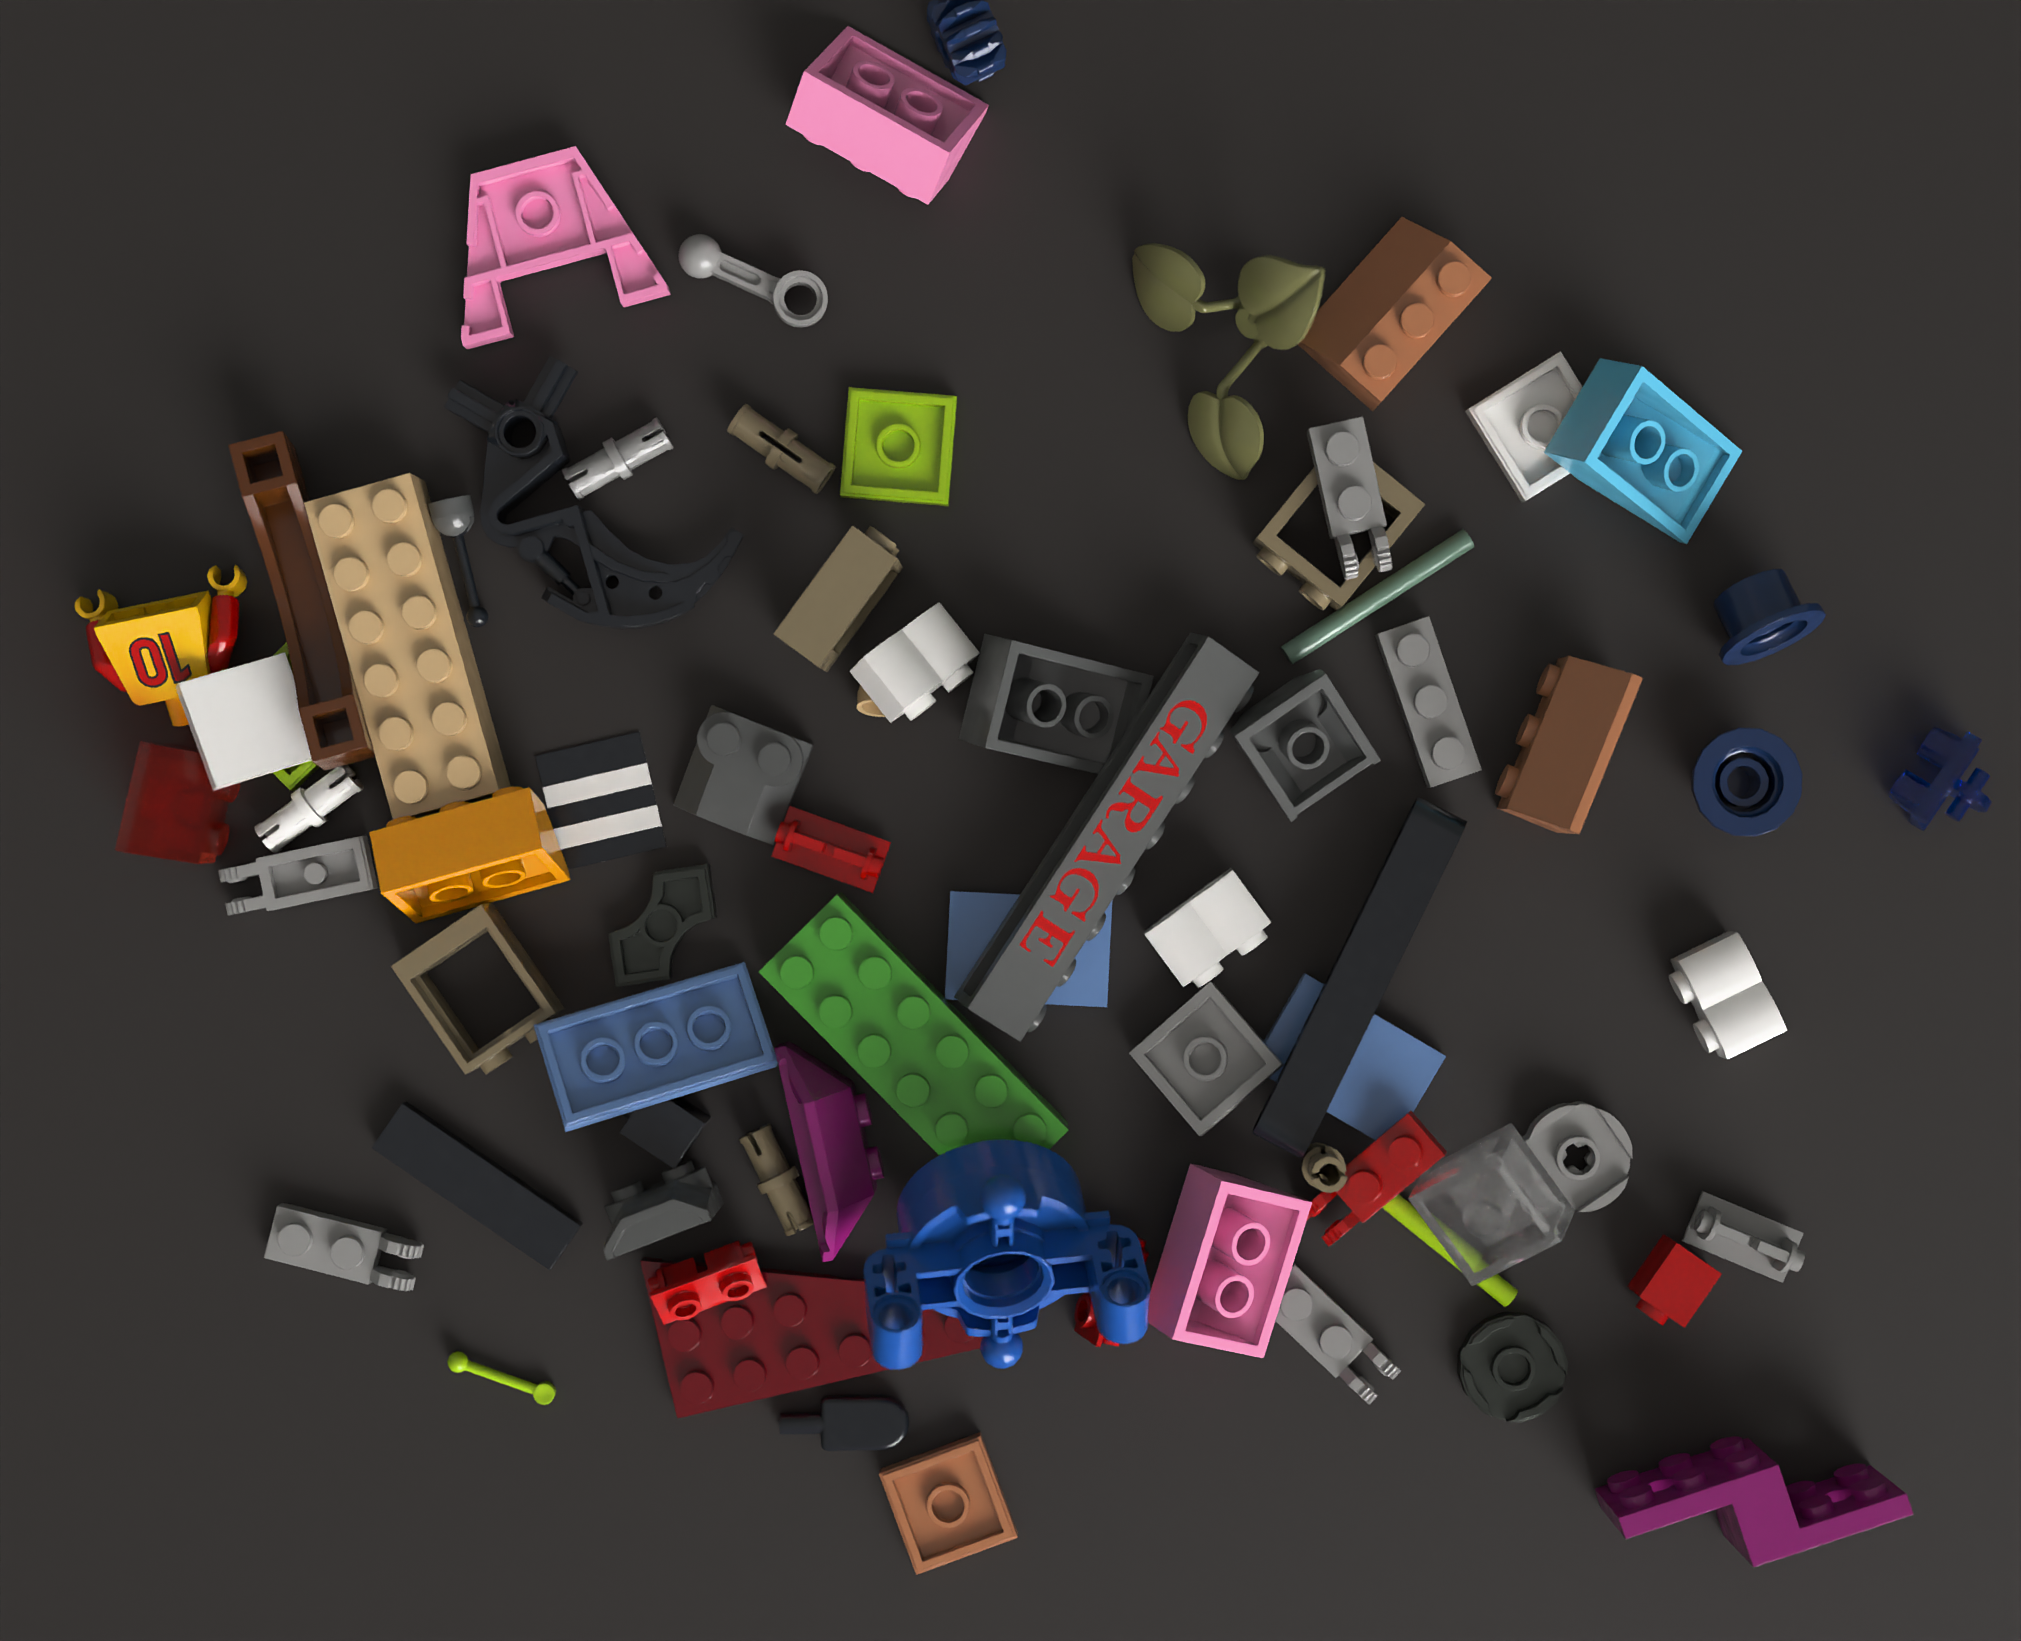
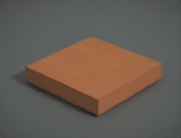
M981 1432L879 1470V1476L916 1575L1018 1538L1016 1526Z

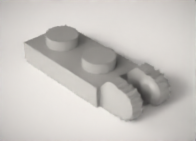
M1363 416L1309 428L1307 430V437L1330 539L1334 538L1344 579L1348 580L1358 577L1359 562L1350 535L1368 531L1372 559L1374 565L1377 566L1378 572L1392 570L1391 552L1384 530L1387 523Z
M359 836L256 858L255 863L218 870L220 882H228L229 884L245 881L248 877L257 875L260 877L263 896L253 898L246 896L233 899L230 903L225 904L228 916L264 908L267 911L378 889L367 836Z
M281 1203L276 1208L264 1258L368 1285L373 1282L378 1286L410 1291L414 1288L416 1277L406 1271L379 1266L381 1251L406 1259L421 1258L424 1244L413 1239L386 1233V1228L288 1203Z
M1293 1262L1275 1321L1335 1378L1340 1376L1364 1401L1371 1404L1378 1396L1374 1391V1387L1348 1365L1363 1351L1373 1362V1365L1384 1376H1389L1392 1380L1401 1372L1400 1368L1372 1342V1336Z

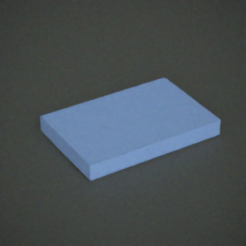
M950 891L945 986L946 1000H957L954 998L955 994L1020 894ZM1112 901L1104 912L1106 920L1102 929L1092 940L1085 941L1075 957L1076 966L1072 975L1065 984L1060 987L1056 986L1045 1004L1107 1007Z
M1303 973L1264 1040L1283 1064H1285L1324 984ZM1374 1014L1326 1112L1376 1140L1410 1110L1414 1112L1446 1056ZM1283 1067L1273 1074L1270 1079L1276 1082Z

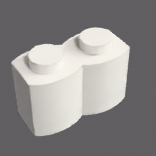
M939 602L871 650L850 670V673L890 723L904 713L912 721L936 702V699L931 694L932 692L943 686L949 693L969 678L974 672L968 664L980 653Z
M1230 868L1144 931V935L1183 987L1193 981L1197 988H1199L1224 970L1219 961L1236 949L1243 956L1265 941L1268 936L1263 929L1272 922L1233 869Z
M1725 932L1670 959L1675 970L1674 973L1669 975L1670 983L1683 1004L1691 1001L1700 1021L1694 1023L1693 1028L1706 1052L1710 1053L1715 1050L1719 1057L1728 1060L1787 1031L1782 1016L1764 985L1756 964L1738 932Z

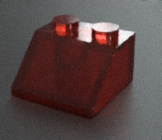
M140 741L115 850L193 864L215 863L216 856L224 852L228 842L229 825L224 823L228 804L235 801L241 782L213 791L197 748L173 743Z

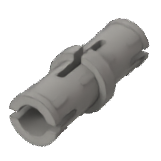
M656 417L650 423L617 441L611 437L602 442L603 449L569 468L562 469V473L565 479L570 481L569 486L577 499L582 500L584 496L620 476L623 480L628 479L634 475L632 472L634 468L667 450L670 451L674 446L670 438L666 436L665 429Z

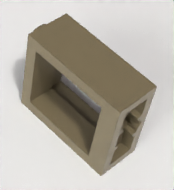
M1373 462L1384 512L1394 519L1385 530L1390 549L1426 504ZM1313 467L1253 541V544L1260 549L1256 557L1267 568L1279 576H1282L1287 571L1303 584L1298 591L1310 603L1323 611L1328 605L1336 611L1343 607L1376 566L1372 559V547L1359 562L1358 577L1345 579L1338 586L1276 536L1318 485L1315 468Z
M852 525L774 632V635L817 667L828 672L902 571L903 567L898 558L895 557L899 552L896 548L897 545L872 526H869L866 532L862 533Z
M492 902L479 905L391 966L465 1075L479 1067L487 1075L513 1057L508 1047L525 1036L530 1044L537 1041L534 1030L535 1024L552 1020L553 1016L565 1009ZM488 931L540 1008L479 1049L427 973Z

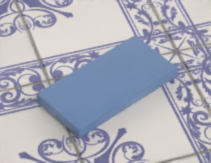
M745 962L534 1025L535 1034L565 1132L777 1067L778 1064Z

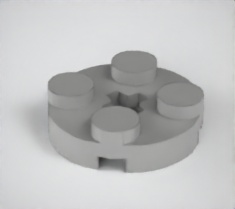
M1583 1101L1561 1103L1543 1111L1530 1124L1527 1133L1522 1137L1519 1144L1522 1170L1526 1181L1540 1198L1557 1208L1576 1210L1578 1212H1591L1603 1208L1622 1193L1629 1179L1627 1174L1630 1169V1158L1633 1159L1631 1140L1626 1130L1610 1113ZM1571 1144L1578 1148L1587 1145L1590 1150L1584 1157L1587 1166L1580 1171L1573 1165L1565 1168L1563 1160L1567 1156L1565 1149Z

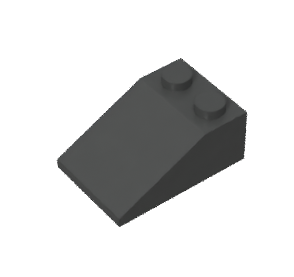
M984 634L958 739L991 750L1099 774L1149 697L1154 676Z

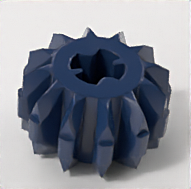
M933 0L928 2L927 21L931 28V35L937 45V51L943 58L945 67L949 68L955 80L965 86L975 81L979 83L994 76V72L1005 67L1007 50L1003 44V36L997 26V20L993 16L988 2L984 0Z

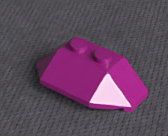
M791 1041L779 1043L774 1050L822 1262H826L835 1258L875 1195L878 1187L876 1180L884 1178V1169L878 1146H868L864 1127L873 1123L866 1093L857 1095L854 1081Z

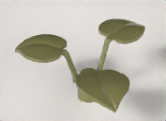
M1158 243L1143 244L1134 250L1132 265L1137 296L1150 320L1162 329L1171 332L1183 331L1193 324L1195 310L1200 313H1210L1236 309L1238 311L1235 319L1238 330L1245 337L1254 339V343L1219 383L1216 394L1209 391L1196 393L1192 397L1188 409L1190 434L1199 452L1220 472L1234 479L1244 480L1248 478L1250 470L1257 463L1262 453L1264 444L1263 425L1259 415L1250 403L1236 395L1228 396L1229 388L1261 349L1270 346L1274 349L1286 350L1299 344L1305 338L1319 307L1325 269L1318 266L1298 264L1278 256H1258L1248 261L1240 272L1238 280L1239 296L1233 299L1206 302L1199 299L1205 290V277L1191 257L1168 245Z

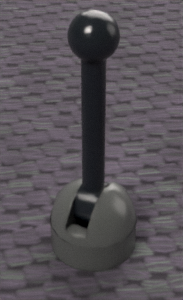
M471 495L429 503L428 508L435 528L442 534L453 537L470 607L467 612V621L473 627H482L488 621V612L480 606L463 536L470 530L475 521V511Z

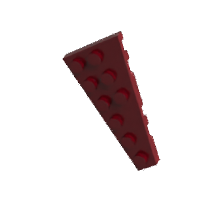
M643 1257L640 1260L677 1419L889 1370L876 1362L871 1352L863 1277L852 1279L831 1277L830 1274L760 1268L767 1285L766 1288L752 1292L742 1300L728 1301L703 1310L690 1319L676 1320L664 1325L650 1297L649 1292L651 1290L647 1279L656 1276L657 1269L679 1262L662 1261L659 1258ZM695 1262L698 1273L708 1270L706 1263ZM933 1309L922 1310L923 1348L922 1355L916 1363L980 1349L982 1337L968 1336L958 1318L944 1315Z

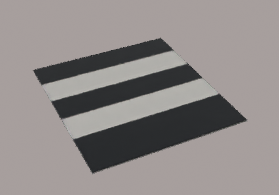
M640 731L535 756L550 822L568 870L667 847Z

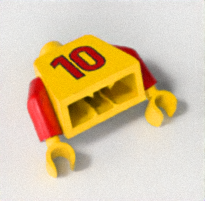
M217 565L211 567L208 570L207 578L210 585L217 591V596L212 599L208 590L119 609L118 602L113 595L98 589L97 595L100 604L97 610L93 612L91 600L80 596L75 601V610L81 617L90 620L85 630L92 666L121 692L128 693L134 704L141 706L165 701L172 725H189L175 687L180 682L228 669L237 640L240 603L235 597L242 594L247 585L246 575L235 565L233 581L223 586L220 585L221 569Z

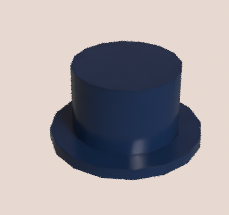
M1771 569L1747 577L1722 592L1713 604L1730 638L1721 647L1719 652L1720 659L1726 665H1740L1774 654L1811 633L1823 622L1826 613L1818 603L1801 604L1783 569Z
M1736 728L1717 735L1701 750L1692 769L1691 791L1699 812L1713 827L1733 836L1756 837L1776 830L1793 814L1802 795V771L1796 754L1780 737L1759 728Z

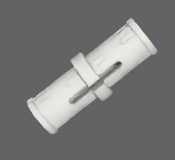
M348 765L334 768L305 790L300 787L291 794L292 800L265 821L254 826L258 837H262L264 834L267 836L262 842L269 850L277 854L285 845L312 825L320 827L327 822L326 815L355 793H359L364 789L362 782L358 778L356 780L352 779L356 774Z

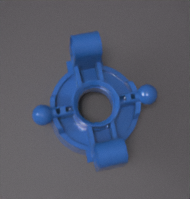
M1017 1140L976 1142L952 1149L928 1162L907 1182L899 1197L896 1213L899 1233L885 1234L886 1249L878 1250L871 1254L864 1265L865 1309L871 1352L874 1360L888 1369L900 1370L910 1367L922 1355V1310L933 1309L944 1315L958 1318L968 1336L982 1337L980 1351L985 1362L994 1368L1000 1369L1014 1366L1020 1359L1023 1352V1342L1019 1333L1035 1329L1039 1309L1048 1306L1066 1294L1090 1292L1097 1327L1101 1335L1109 1341L1117 1344L1136 1342L1144 1336L1148 1328L1150 1282L1140 1241L1136 1233L1125 1226L1110 1224L1109 1211L1087 1213L1080 1182L1071 1165L1057 1153L1029 1142Z

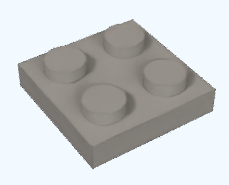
M1209 982L1129 1052L1199 1136L1205 1135L1284 1066L1213 982Z

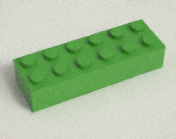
M842 892L837 894L759 971L939 1156L967 1144L988 1140L1024 1141L1050 1149L1069 1130L1068 1122L945 999L926 977Z

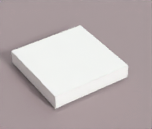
M1561 351L1465 411L1522 503L1570 474L1544 453L1582 389L1581 383Z
M285 653L180 682L176 685L175 688L213 791L312 761L298 709L294 675Z

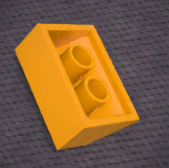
M512 786L495 791L492 794V798L474 803L466 801L452 802L442 806L439 809V813L421 818L414 816L395 818L389 821L385 828L369 832L381 894L415 924L571 880L545 806L530 787Z

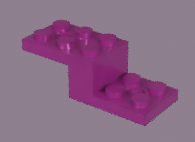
M1739 1436L1719 1439L1710 1445L1711 1450L1694 1456H1690L1687 1453L1668 1456L1659 1461L1658 1468L1640 1474L1635 1470L1614 1474L1607 1479V1485L1595 1488L1602 1511L1625 1539L1715 1510L1724 1537L1753 1568L1914 1515L1907 1493L1871 1465L1850 1464L1837 1469L1834 1472L1833 1478L1817 1483L1813 1481H1799L1785 1486L1779 1465L1749 1438L1742 1439Z

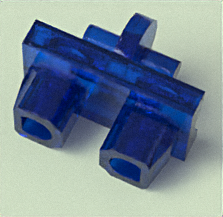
M1933 727L1919 748L1917 755L1941 769L1934 781L1930 784L1905 769L1889 792V797L1903 810L1911 814L1910 824L1924 832L1949 795L1955 799L1945 814L1957 822H1960L1969 807L1982 813L1988 810L1992 801L1981 790L1990 778V775L1979 768H1975L1966 782L1960 780L1980 750L1978 747L1982 739L1968 731L1961 739L1955 734Z

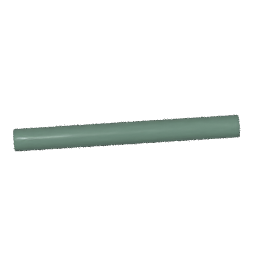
M1464 529L1452 535L1282 645L1280 648L1291 665L1301 660L1474 548L1472 539Z

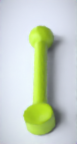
M453 1352L447 1361L449 1369L455 1373L465 1370L533 1394L535 1401L541 1405L549 1404L556 1395V1388L551 1382L543 1381L535 1384L470 1361L463 1352Z

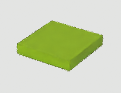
M849 387L840 489L841 498L949 506L957 396Z

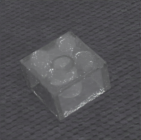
M1512 1123L1435 1163L1420 1176L1408 1198L1471 1286L1562 1242L1575 1212V1209Z

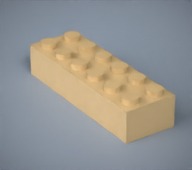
M411 473L304 502L393 819L404 816L423 817L439 812V809L446 804L458 801L473 803L491 798L492 794L499 789L511 787L440 532L435 528L431 520L428 508L431 500L426 482Z

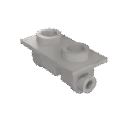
M1702 1191L1681 1240L1781 1283L1784 1282L1789 1270L1798 1272L1805 1259V1252L1798 1250L1803 1232Z

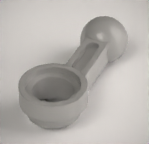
M704 234L692 235L685 239L680 246L678 253L679 263L688 275L694 278H707L713 275L768 300L774 305L780 319L790 326L799 328L811 326L818 322L826 311L828 303L826 287L821 279L811 272L797 270L787 273L782 278L774 277L722 253L718 243L710 236ZM794 286H806L814 293L816 306L810 313L796 315L786 307L784 302L785 294Z

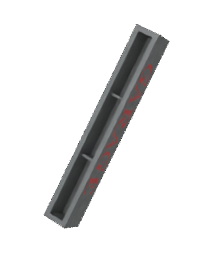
M1190 632L954 998L967 1009L1020 1042L1027 1032H1032L1038 1027L1045 1016L1047 1009L1045 1003L1056 986L1060 987L1065 984L1072 975L1076 966L1075 957L1085 941L1092 940L1102 929L1106 920L1105 910L1115 895L1122 894L1131 884L1136 872L1135 864L1144 850L1152 848L1162 836L1165 829L1164 819L1173 805L1183 801L1190 793L1195 782V777L1193 776L1203 759L1213 755L1221 745L1224 738L1223 728L1232 714L1240 711L1250 700L1254 691L1252 683L1260 672L1209 636Z

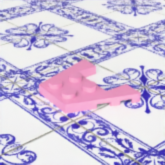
M576 146L470 174L466 244L469 246L467 277L464 278L463 292L465 317L464 325L461 326V340L466 349L514 337L500 285L502 281L606 253L608 255L620 303L623 307L671 295L669 287Z

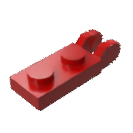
M1410 1110L1346 1164L1347 1171H1345V1176H1347V1181L1340 1190L1332 1193L1320 1191L1310 1200L1312 1205L1307 1220L1321 1213L1335 1196L1339 1195L1351 1211L1325 1229V1233L1321 1238L1328 1246H1331L1359 1221L1365 1223L1443 1158L1447 1151Z

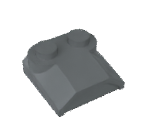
M1321 669L1297 676L1245 711L1230 730L1238 748L1246 755L1291 822L1298 818L1297 815L1354 775L1372 763L1375 765L1381 761L1327 674Z
M711 705L706 720H704L698 730L697 743L673 806L743 835L775 845L776 842L774 840L781 821L784 822L814 745Z
M689 1160L680 1163L675 1169L671 1167L662 1171L661 1175L664 1181L644 1188L642 1181L638 1180L611 1191L613 1201L604 1206L611 1223V1228L603 1248L607 1261L699 1224L711 1221L724 1204L717 1183L711 1182L706 1166L694 1168L692 1161Z

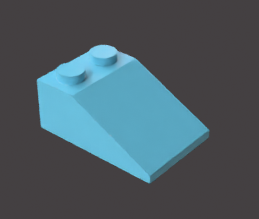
M1600 358L1544 453L1584 484L1678 542L1687 544L1738 460L1742 450L1643 366Z

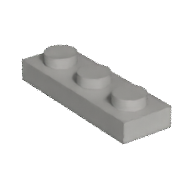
M1428 616L1376 634L1375 637L1427 788L1481 771L1482 769L1430 617Z

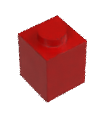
M1663 1234L1627 1287L1641 1298L1635 1307L1662 1326H1664L1668 1318H1671L1685 1328L1722 1273Z

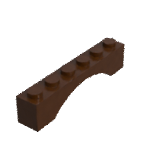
M283 431L229 444L241 495L253 525L279 609L292 664L298 709L312 762L326 771L374 758V750L304 502L310 500L296 448Z

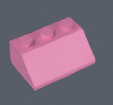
M847 26L804 71L785 125L801 133L811 143L822 145L846 158L856 168L870 172L894 185L904 195L919 199L929 205L949 180L985 116L989 105Z
M1190 1163L1150 1291L1148 1323L1172 1340L1264 1358L1312 1202L1236 1174Z

